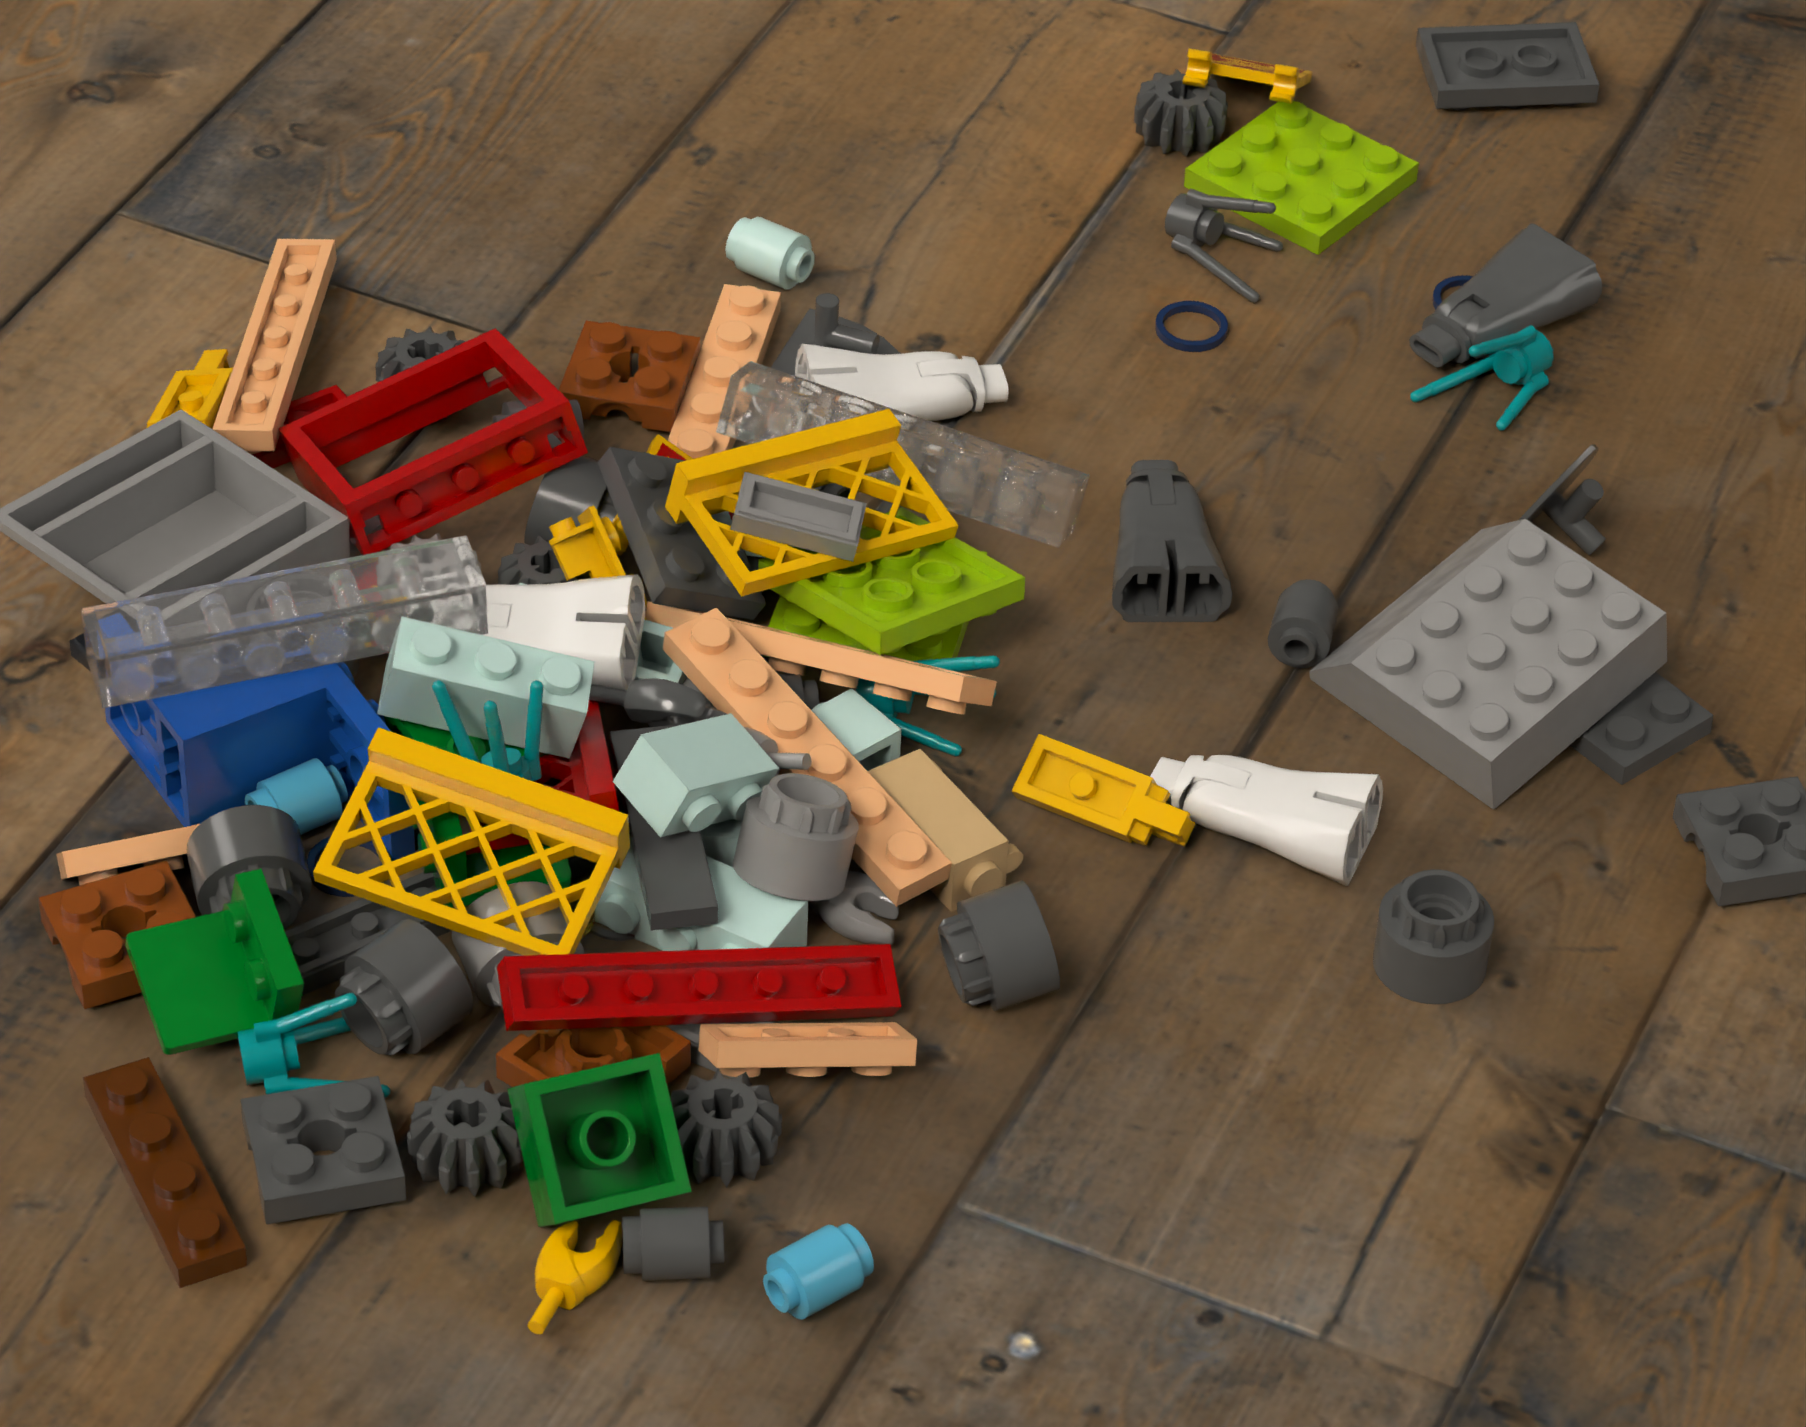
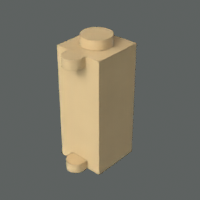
M921 749L868 771L952 862L948 880L930 889L950 912L957 910V903L961 900L1006 886V874L1014 871L1022 863V852L1014 844H1008V839Z

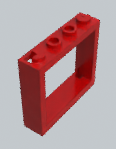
M496 328L278 428L298 480L311 494L349 518L350 541L365 558L390 547L391 544L405 540L588 453L570 401ZM495 367L503 375L486 383L483 372ZM507 388L527 407L357 488H353L336 469L343 464ZM553 433L562 444L551 448L547 435ZM378 515L382 529L366 536L364 521Z

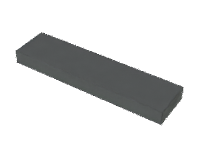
M675 725L610 731V750L616 775L641 734L674 727ZM620 791L624 813L628 814L629 835L651 931L718 923V904L700 831L691 832L688 830L660 838Z

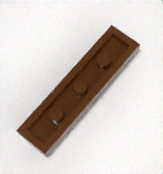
M147 1057L83 1077L85 1097L179 1288L246 1267V1247L150 1058Z

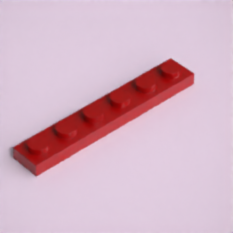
M891 944L504 956L497 965L506 1031L891 1017L902 1007Z

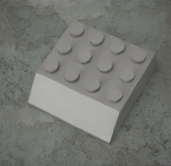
M182 409L0 508V531L157 639L184 650L188 648L193 650L205 644L211 649L213 648L222 653L248 638L247 612L249 605L261 591L273 584L290 579L312 578L338 585L351 577L349 518Z
M1521 519L1481 529L1312 668L1309 674L1313 682L1494 810L1667 662V613L1527 519Z

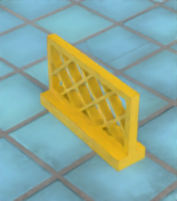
M890 409L676 463L665 504L666 510L676 524L687 521L691 523L741 597L955 538L959 526L898 443L897 438L901 424ZM890 466L901 483L900 486L865 474L888 469ZM744 472L810 489L835 483L851 489L848 499L855 500L857 493L861 492L893 503L889 515L866 507L862 525L882 533L880 537L869 540L859 538L853 562L822 553L811 554L787 544L730 530V525L715 521L711 516L725 511L734 513ZM902 506L925 514L931 523L919 526L896 518L899 507ZM740 549L775 560L773 566L750 572L738 553Z
M378 727L367 749L369 762L313 871L315 881L489 944L507 948V950L523 956L574 954L614 868H621L630 848L628 814ZM380 786L404 795L410 809L374 823L367 805L376 787ZM417 800L425 802L426 804L419 806ZM450 811L466 817L472 832L436 844L426 820ZM361 817H362V820H363L365 826H364V827H361V828H359V829H356V827H357V825H358V823H359V821H360V819H361ZM479 822L485 823L488 826L482 828ZM417 824L427 849L391 861L381 837ZM512 833L529 840L535 854L500 867L488 843ZM369 841L373 842L382 863L381 866L360 874L337 867L345 850ZM542 844L550 846L551 848L544 850ZM479 846L490 871L454 884L444 859ZM574 855L597 863L590 879L562 889L551 865ZM434 863L445 888L421 897L404 890L398 876ZM541 868L553 893L517 906L506 881ZM389 880L392 886L386 885L381 882ZM497 885L508 910L485 919L467 913L461 898ZM579 900L573 913L569 903ZM452 902L454 908L445 906V904ZM559 907L567 923L566 930L559 944L555 945L531 936L524 918L537 916ZM514 922L518 931L504 926Z

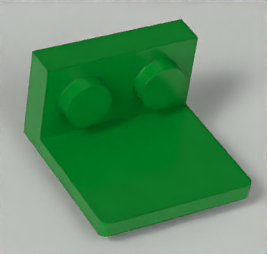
M262 868L235 874L231 902L224 904L223 911L131 932L126 936L125 946L160 1046L166 1055L237 1039V1031L253 1029V1023L279 1019L299 1011L304 982Z

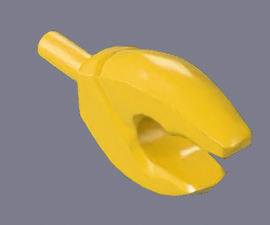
M612 1220L606 1227L604 1234L596 1239L595 1247L585 1253L574 1251L578 1241L577 1221L564 1224L550 1235L542 1246L535 1267V1288L542 1301L527 1324L528 1329L532 1333L542 1334L559 1307L567 1310L575 1308L609 1280L617 1266L622 1249L623 1228L621 1222Z

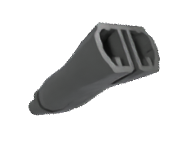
M1529 224L1499 249L1470 280L1450 294L1433 314L1425 318L1422 330L1410 337L1411 349L1435 367H1441L1449 361L1463 363L1470 359L1469 348L1472 345L1517 333L1529 325L1538 329L1589 310L1592 305L1598 303L1602 293V280L1592 259L1536 224ZM1491 354L1480 355V356L1473 357V358H1475V359H1476V358H1482V357H1485V356H1488V355H1491Z
M1140 460L1135 462L1131 467V475L1126 480V488L1120 503L1118 547L1113 570V608L1122 615L1123 620L1126 622H1213L1217 620L1219 615L1229 608L1232 600V590L1222 558L1207 526L1202 503L1196 490L1189 483L1186 475L1178 470V465L1171 460Z

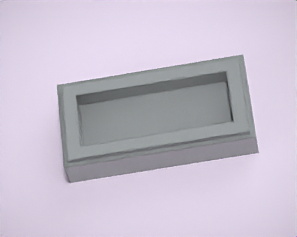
M744 472L730 530L853 562L867 503Z

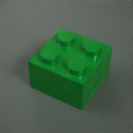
M660 1053L534 1081L507 1089L538 1227L559 1224L692 1192Z

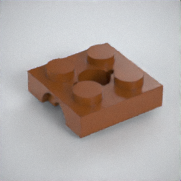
M586 320L559 391L568 400L576 399L578 401L583 419L590 420L592 415L606 417L612 409L622 410L629 416L630 420L641 422L642 428L671 432L700 352V337L677 334L672 331H655L621 326L613 322L601 323ZM636 353L638 354V371L634 374V377H631L632 354Z
M167 860L39 897L41 922L52 944H61L68 963L72 986L84 1010L142 993L125 946L126 939H122V937H126L131 932L196 917Z
M665 1025L553 1029L547 1032L537 1030L530 1037L520 1033L496 1053V1074L498 1079L511 1087L534 1081L660 1053L668 1085L691 1065V1041Z

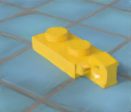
M228 349L204 350L194 370L176 371L149 418L147 428L182 409L212 429L233 370L228 365Z
M1038 734L1012 789V793L1017 799L1129 843L1134 841L1147 846L1153 834L1158 838L1185 847L1195 826V822L1189 818V812L1166 804L1170 796L1169 791L1158 786L1152 777L1042 734Z

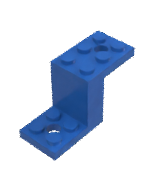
M121 618L97 626L106 722L183 827L201 824L209 817L221 811L245 806V795L255 791L258 782L313 758L319 759L325 767L333 765L338 770L347 789L348 800L346 802L348 803L369 762L367 749L378 727L391 731L386 725L384 716L377 714L379 705L373 699L366 700L356 688L354 678L348 666L343 661L336 662L320 641L182 691L179 683L172 675L165 677L157 667L154 653L146 639H136ZM380 786L376 787L367 805L374 823L409 810L404 795ZM412 826L381 837L391 861L415 852V836Z

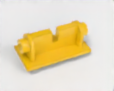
M595 505L588 507L577 517L580 523L578 527H576L572 517L549 526L553 538L548 542L567 581L587 572L591 578L626 575L616 552L621 550V543L616 529L608 517L600 518ZM644 594L645 607H647V600Z

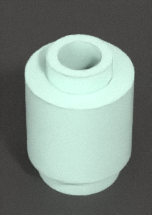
M744 217L738 220L730 231L726 243V256L729 260L735 262L738 270L786 290L793 288L798 282L805 281L814 266L815 255L808 236L762 217H755L753 219Z

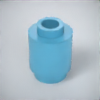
M317 758L308 760L258 782L256 790L245 795V805L270 806L289 814L298 824L301 835L339 819L342 815L341 803L348 800L347 789L338 770L333 765L325 767Z
M847 1223L838 1227L825 1225L770 1255L766 1263L767 1274L763 1277V1284L768 1298L776 1309L782 1313L789 1312L797 1319H805L860 1289L864 1278L873 1272V1257L867 1242L855 1227Z

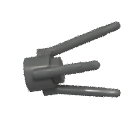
M1190 189L1187 194L1182 193L1178 195L1171 203L1165 218V231L1174 238L1171 248L1191 256L1250 302H1258L1260 296L1255 290L1202 250L1200 246L1204 244L1213 245L1220 235L1224 234L1259 247L1261 246L1276 252L1281 251L1283 244L1280 241L1225 222L1224 215L1217 211V209L1272 214L1276 210L1275 204L1251 199L1207 195L1194 189Z

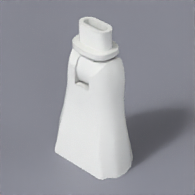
M803 343L800 349H798L796 357V397L807 429L885 409H890L901 425L938 421L962 416L970 410L972 412H981L984 403L1007 402L1008 383L1001 364L978 365L974 357L962 356V359H958L955 354L940 351L881 355Z
M638 574L590 578L554 584L484 585L466 591L463 601L459 592L449 593L446 601L422 600L417 620L595 661L592 685L627 691L631 681L635 680L646 608L644 586Z
M1190 755L1186 762L1161 757L1150 777L1155 780L1158 786L1169 791L1170 796L1167 803H1171V806L1189 812L1191 821L1210 830L1259 845L1345 886L1349 885L1378 825L1383 798V786L1379 774L1290 770L1232 755H1212L1206 761L1203 760V755Z

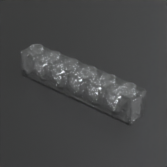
M752 361L731 375L716 430L717 433L753 444L890 409L901 424L897 438L898 443L948 511L1057 548L1074 531L1090 478L1089 474ZM890 466L888 469L865 474L900 486L901 483Z

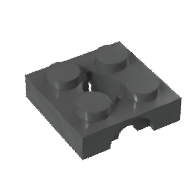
M1798 776L1677 794L1672 818L1684 841L1694 840L1699 851L1704 852L1706 862L1705 882L1718 906L1806 893V791Z
M379 1076L241 1099L242 1123L248 1149L253 1152L259 1197L266 1224L406 1200L405 1175ZM330 1150L335 1152L329 1155H313L317 1151Z

